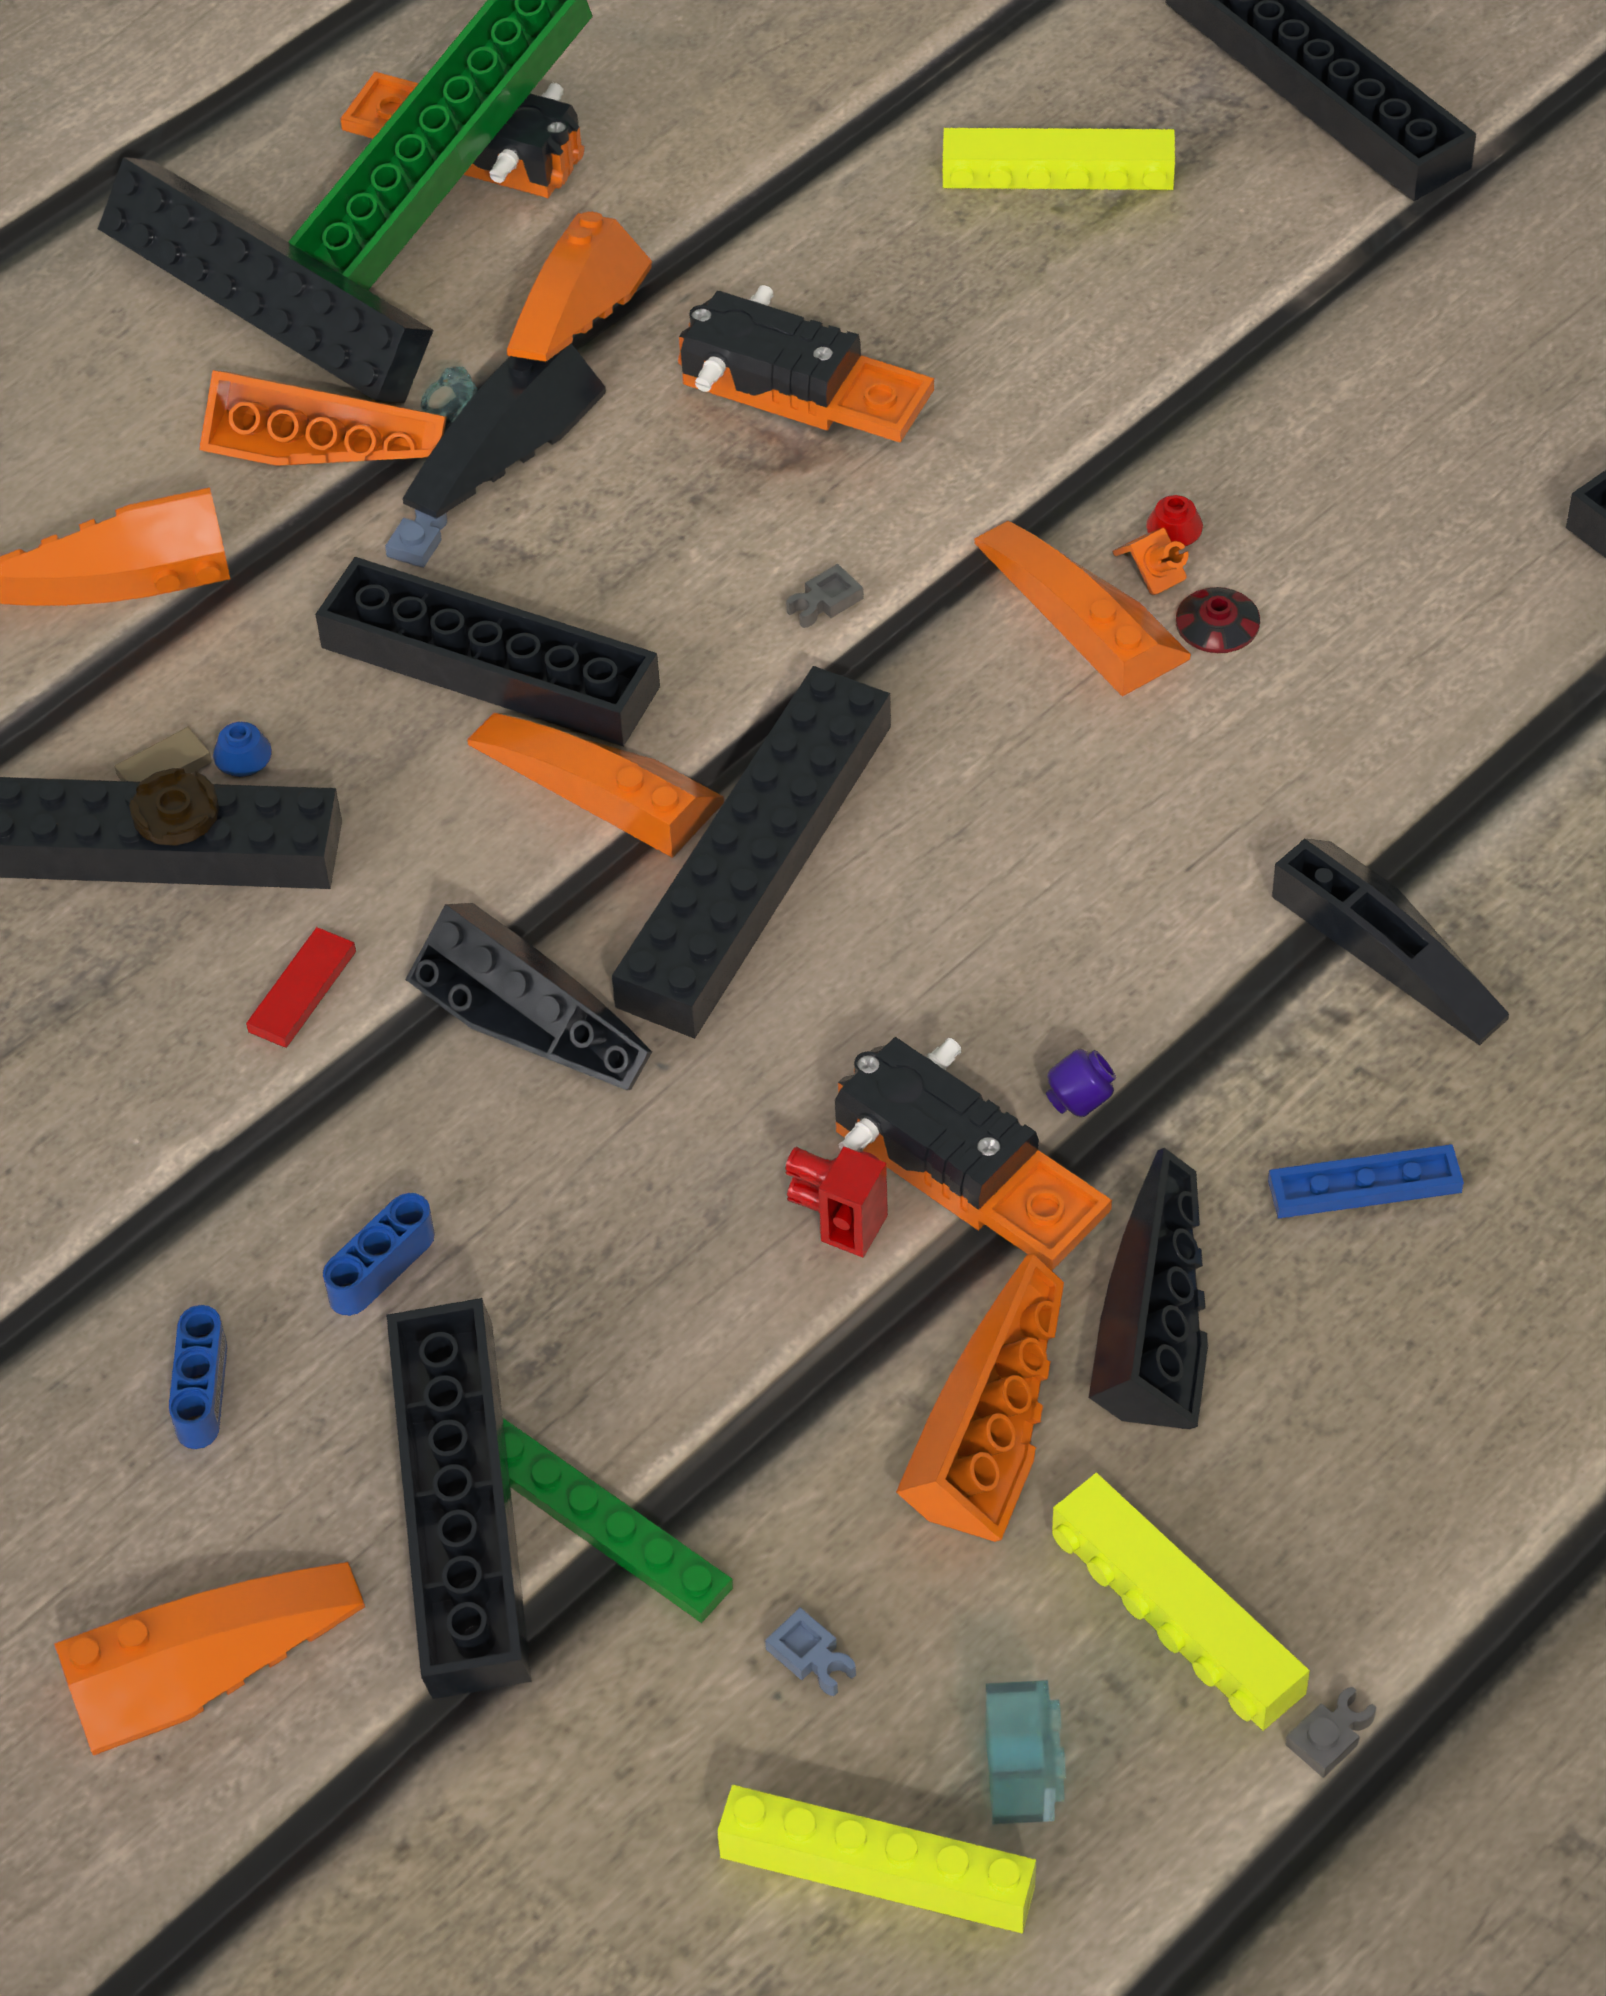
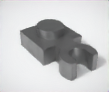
M836 564L805 583V593H797L790 596L786 601V610L789 615L799 610H805L799 614L800 626L806 628L816 622L818 614L824 612L832 618L864 599L863 587L839 564Z
M1348 1687L1340 1693L1335 1711L1331 1712L1321 1703L1286 1736L1285 1745L1323 1778L1358 1746L1360 1736L1354 1731L1364 1730L1374 1721L1376 1706L1370 1704L1366 1710L1359 1713L1349 1709L1348 1706L1354 1702L1357 1690L1354 1687Z

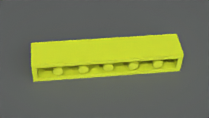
M944 128L943 188L1173 190L1175 129Z
M1097 1472L1053 1507L1052 1534L1057 1544L1069 1554L1074 1552L1085 1562L1089 1573L1100 1585L1104 1587L1109 1585L1121 1596L1124 1606L1131 1615L1139 1620L1144 1618L1157 1630V1635L1164 1646L1173 1653L1179 1651L1192 1664L1199 1679L1207 1686L1213 1687L1215 1685L1228 1698L1232 1709L1243 1720H1252L1264 1731L1306 1695L1310 1670Z
M736 1785L731 1786L717 1830L720 1858L1022 1934L1035 1890L1036 1859Z

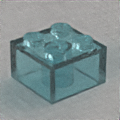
M1048 1680L986 1683L985 1736L992 1825L1054 1821L1055 1802L1064 1801L1063 1778H1065L1066 1773L1064 1747H1060L1059 1731H1061L1059 1699L1050 1700Z

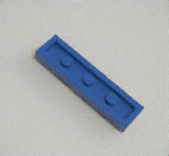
M1453 1144L1271 1169L1268 1174V1183L1278 1219L1462 1193L1464 1184Z

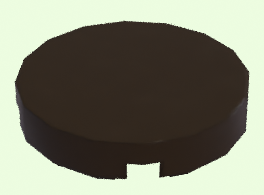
M171 768L156 772L142 780L136 788L137 793L133 799L131 797L129 804L135 829L145 839L160 845H180L192 842L207 833L217 820L219 803L214 785L205 775L196 771V775L185 773L184 769Z

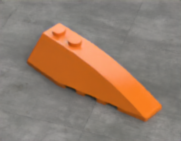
M210 487L129 504L116 509L115 517L100 523H96L95 519H91L79 524L80 531L60 539L57 534L42 539L41 544L36 549L28 552L17 549L0 556V604L67 606L109 603L151 597L230 580Z
M1007 521L975 538V545L1122 697L1191 659V654L1140 602L1077 564L1027 530Z
M493 713L467 739L469 746L671 858L681 850L724 803L722 795L655 759L576 737L525 719Z
M348 1562L280 1573L204 1591L149 1608L54 1643L89 1747L94 1756L192 1719L204 1711L203 1705L223 1692H226L228 1695L245 1685L244 1679L267 1664L270 1668L287 1658V1651L305 1640L312 1642L365 1608L350 1565Z

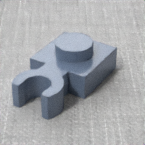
M415 509V520L403 518L385 545L388 558L424 568L442 540L440 530L446 526L448 519L447 513L439 518H434Z
M802 1608L793 1613L765 1640L766 1650L799 1679L803 1680L813 1671L818 1676L820 1688L828 1695L835 1696L838 1693V1683L829 1676L831 1672L843 1671L851 1679L856 1676V1665L848 1655L839 1652L832 1653L837 1648L836 1637Z

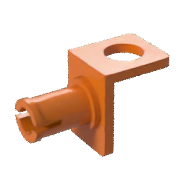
M1165 528L1144 534L1112 551L1114 556L1131 552L1151 595L1159 594L1187 578L1183 566L1188 561V551L1180 554L1179 550L1186 548L1185 545L1177 541L1171 542Z

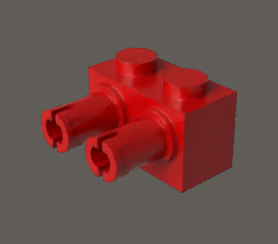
M845 1146L838 1157L832 1161L795 1147L791 1151L785 1170H787L786 1175L793 1177L787 1191V1200L820 1213L821 1242L864 1258L888 1216L886 1162L879 1160L869 1152H857Z

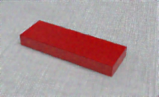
M316 927L246 1022L248 1032L287 1048L356 953L355 942Z

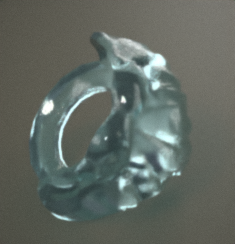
M451 366L446 368L440 379L431 384L424 392L421 399V409L423 412L446 416L453 423L466 404L476 394L478 388L464 367ZM445 385L453 389L457 397L453 398L445 406L438 409L429 406V400L437 389Z

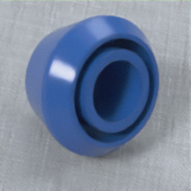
M234 722L224 727L219 733L213 751L216 766L222 772L235 777H248L256 774L268 764L272 755L269 740L256 726L248 722Z

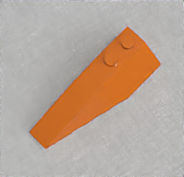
M597 212L578 213L546 259L528 295L507 347V356L546 362L573 342V334L586 333L592 328L595 318L605 319L612 314L614 304L624 305L632 298L652 268V260L616 219L603 217L602 214Z
M213 370L199 450L275 466L428 458L444 435L447 417L227 371Z
M1033 1253L1026 1255L965 1347L927 1419L896 1491L899 1496L929 1522L993 1542L1002 1540L1034 1462L1036 1447L1030 1444L1034 1424L1041 1421L1043 1405L1038 1403L1041 1381L1047 1380L1051 1362L1047 1360L1048 1339L1054 1338L1056 1334L1064 1282Z

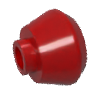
M1171 495L1162 498L1156 504L1147 519L1146 528L1148 533L1165 528L1171 542H1181L1186 547L1194 543L1201 536L1203 522L1194 503L1190 499L1180 495Z

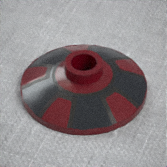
M1212 587L1198 590L1181 602L1176 613V627L1180 636L1196 649L1210 653H1229L1244 648L1254 640L1260 628V614L1253 601L1244 594L1228 588Z

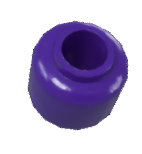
M1076 1049L1048 1071L1047 1078L1051 1089L1046 1092V1095L1061 1114L1068 1110L1078 1117H1085L1113 1095L1114 1087L1112 1081L1116 1079V1075L1109 1063L1098 1051L1093 1050L1089 1053L1084 1049Z

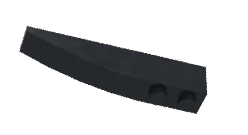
M572 343L546 362L510 356L482 385L444 433L403 496V504L434 518H439L475 495L476 487L487 481L494 483L506 475L505 469L518 460L525 463L535 456V449L546 442L553 445L561 440L605 395L606 387Z
M1166 1148L1158 1150L1120 1243L1101 1314L1089 1398L1124 1422L1191 1430L1198 1427L1208 1351L1207 1333L1200 1330L1199 1311L1205 1309L1204 1291L1197 1289L1196 1269L1203 1266L1202 1249L1198 1248L1193 1236V1228L1200 1225L1197 1174L1193 1168Z

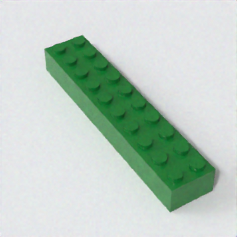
M487 0L288 242L369 291L593 17L587 0Z

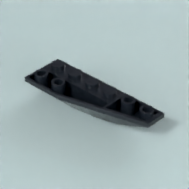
M1304 838L1275 863L1272 897L1476 1044L1480 1046L1509 1019L1507 1010L1402 892L1331 841Z
M474 903L445 904L405 979L471 1029L624 1090H632L652 1054V1051L625 1023L572 976Z

